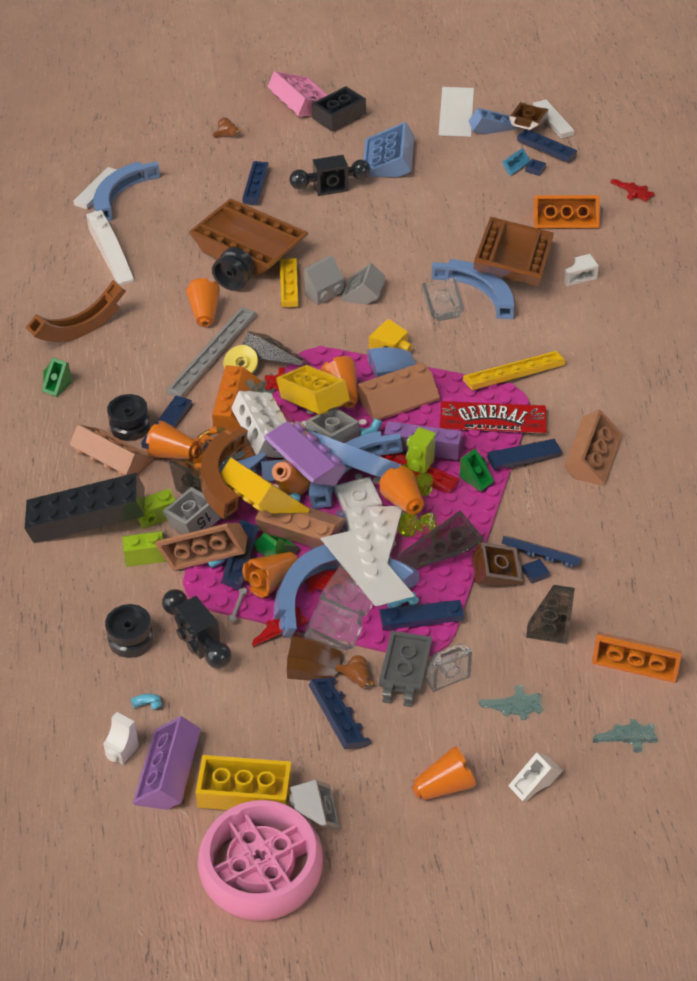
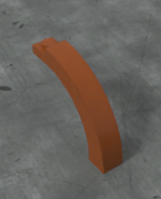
M112 280L102 295L84 311L63 319H48L36 314L26 326V329L34 337L49 342H64L77 339L96 330L108 321L120 308L117 303L126 290L118 282Z
M243 426L231 434L223 431L209 443L202 457L200 482L203 495L210 507L223 519L238 510L239 495L225 484L219 473V468L228 456L247 445L248 430Z

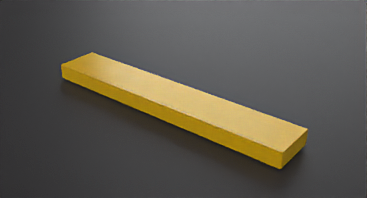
M557 351L463 375V381L471 390L564 366L566 360Z

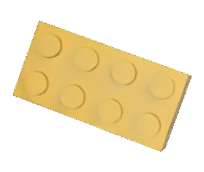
M308 365L276 378L281 398L317 414H325L329 409L340 407L343 403L350 400L344 379Z
M202 755L195 792L197 808L228 810L239 804L257 800L275 801L288 805L292 783V762Z

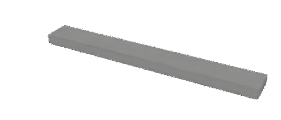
M241 307L167 389V394L173 397L180 396L185 398L256 318V312Z

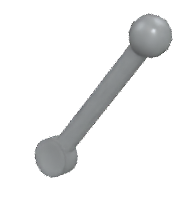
M246 588L239 589V598L233 613L228 618L231 622L236 621V614L243 596L247 595Z

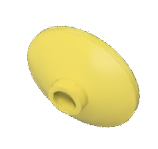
M238 345L227 352L224 357L223 366L225 369V365L240 366L242 362H245L242 367L253 373L258 364V357L251 347Z

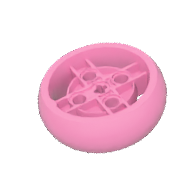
M250 801L228 809L209 826L199 848L198 873L206 893L222 910L244 920L268 921L292 913L312 895L319 883L323 869V848L313 825L303 814L294 808L275 801ZM232 838L233 840L227 851L226 861L214 867L219 851ZM307 853V862L303 870L290 882L289 878L295 866V859ZM275 876L276 878L269 879L268 877Z

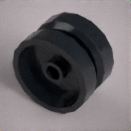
M236 247L227 248L212 266L214 279L220 286L230 291L240 290L255 272V264L250 255Z
M124 394L115 397L109 402L107 414L110 431L113 436L122 440H135L148 432L150 421L147 402L144 398L134 394Z
M125 604L114 608L107 615L105 629L108 644L113 653L121 657L131 658L144 654L151 647L153 631L150 615L146 609L135 604Z

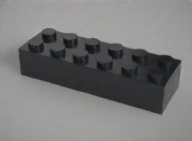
M136 472L26 500L24 529L33 543L143 517L145 514V487Z

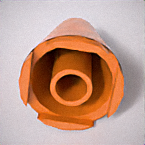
M208 278L195 279L186 287V295L195 320L202 327H208L213 324L220 294L219 284L214 280L213 282L208 281Z
M339 356L333 358V361L329 364L328 361L324 363L321 371L346 381L350 400L343 403L342 406L346 408L355 406L358 402L355 361L349 356Z
M158 421L159 424H154L148 432L146 443L149 444V449H146L149 456L193 460L200 453L197 441L167 422Z
M288 460L274 465L272 475L282 491L288 495L298 493L301 496L309 490L311 482Z
M403 465L399 466L400 468L388 469L379 480L381 495L410 515L421 512L424 507V501L414 473Z
M286 552L248 560L243 565V577L245 582L249 581L251 585L249 587L250 591L260 598L269 596L281 585L286 573L298 557L292 552Z
M457 746L449 749L413 780L415 785L411 786L416 798L421 797L424 801L476 786L473 774L468 769L465 763L466 760Z

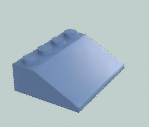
M407 122L366 138L363 160L367 161L371 167L368 177H399L411 172L414 134Z

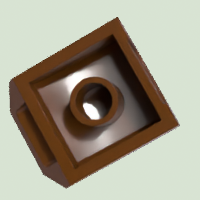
M520 102L509 119L513 126L533 131L548 120L549 109Z
M480 542L474 549L471 560L475 576L474 582L481 585L495 586L524 582L521 559L517 548Z
M291 636L287 656V679L311 681V679L335 677L338 673L336 666L340 664L341 651L319 640L303 636Z

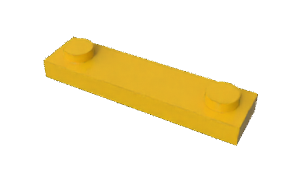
M297 258L280 259L281 307H298Z

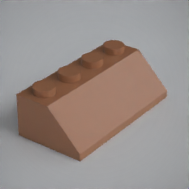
M424 362L358 384V400L372 420L374 418L383 420L440 400L433 375Z
M600 409L583 416L564 467L577 480L605 485L622 437V432Z
M77 424L69 444L76 448L75 451L77 453L87 454L89 459L95 462L101 461L104 463V467L110 470L116 469L118 471L117 474L121 476L136 472L139 474L155 458L100 428Z
M307 507L310 509L308 513H270L264 509L263 512L259 511L255 518L260 531L284 537L313 548L325 545L320 538L339 534L346 521L345 518Z
M227 523L155 542V545L174 571L245 554L248 536L240 523Z

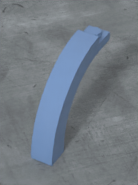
M136 162L111 173L99 184L95 191L93 199L94 210H102L107 221L113 220L111 205L114 199L123 190L132 185L160 178L158 162L143 165L141 162Z
M450 259L449 263L432 262V280L456 281L471 285L481 290L491 299L495 306L497 319H513L514 298L510 288L500 277L490 273H480L473 269L474 263Z
M307 430L316 435L320 443L330 448L329 451L340 457L342 463L380 478L388 469H396L401 466V464Z
M381 431L359 436L345 443L377 456L403 452L400 433L382 436ZM344 464L347 468L342 476L352 467ZM310 483L309 497L313 509L331 506L334 486Z
M326 545L316 547L297 559L286 573L277 591L274 602V619H280L279 627L280 630H283V638H291L297 629L295 597L297 589L311 576L322 571L345 569Z

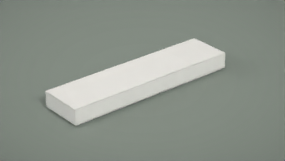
M547 100L533 103V106L549 109L546 123L560 139L574 135L573 128Z
M107 167L73 201L74 205L88 209L93 204L94 194L99 184L116 169Z

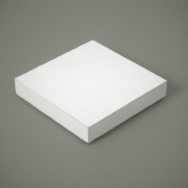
M370 477L334 486L335 495L344 514L345 507L382 506V501Z

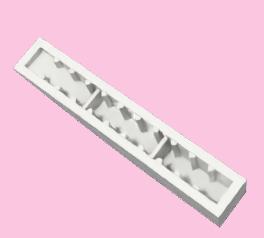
M94 211L86 214L89 231L115 281L120 285L134 282L122 249L103 211Z

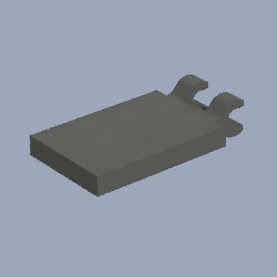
M391 630L379 679V686L384 687L382 702L391 704L394 691L404 693L403 706L412 707L414 692L421 693L432 637Z

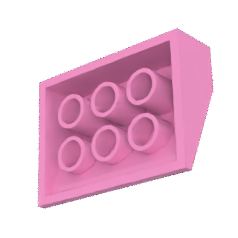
M278 71L273 72L268 85L272 93L278 96L280 101L286 103L288 108L294 110L295 114L299 117L312 116V103L328 95L308 77Z

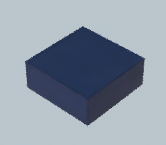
M531 159L525 168V172L540 176L546 169V163Z
M541 559L522 565L523 572L531 584L549 578L550 572Z

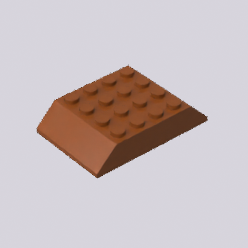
M231 198L189 231L201 250L216 259L220 258L221 254L229 247L240 248L247 252L255 264L254 276L268 270L308 235V232Z
M490 216L474 260L473 269L480 273H490L496 277H506L512 281L525 282L531 286H540L554 232Z

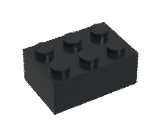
M347 86L312 103V118L331 131L366 114V98Z

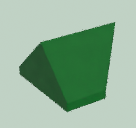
M52 357L50 363L43 370V387L41 391L58 397L72 382L69 363Z
M476 448L461 458L460 478L478 491H482L494 482L489 472L486 458L478 453Z
M265 532L253 545V548L264 556L286 552L295 554L300 549L287 538Z

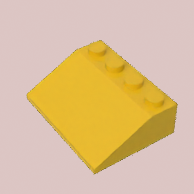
M233 458L229 459L220 473L223 481L231 490L261 512L264 509L270 513H308L310 511L309 508Z

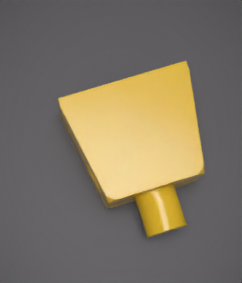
M387 319L369 336V349L389 347L411 352L413 344L408 342V331L390 319Z

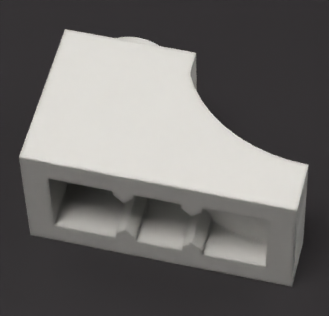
M590 254L575 257L574 265L565 269L564 284L570 286L597 279L599 265Z
M116 712L111 718V729L103 745L105 755L110 761L124 765L139 748L135 722Z
M536 752L508 786L522 801L527 802L535 793L545 787H549L563 770L548 755Z

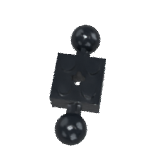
M344 155L312 159L313 173L297 169L291 173L289 182L297 190L305 189L310 182H313L317 196L348 192V176H353L358 180L366 179L371 172V167L363 159L356 160L351 167H348Z
M179 589L167 591L162 598V607L168 614L176 615L174 619L178 626V629H176L178 637L186 641L187 647L192 654L195 653L199 659L205 657L207 664L212 668L221 669L226 667L231 661L232 652L228 645L220 642L219 625L215 617L197 596L188 599L186 594Z

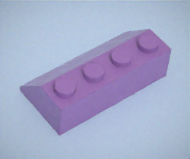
M286 421L264 436V439L311 483L335 486L347 468L342 463L340 457L332 454L329 451L330 448L317 440L318 437L305 429L306 426L299 421Z
M387 421L384 436L400 433L403 448L401 453L408 452L407 440L409 436H413L417 428L421 427L436 433L434 457L458 460L464 436L463 431Z
M180 716L154 730L133 800L134 805L167 810L179 805L183 801L185 786L189 780V771L194 761L195 749L199 743L201 730L199 727Z

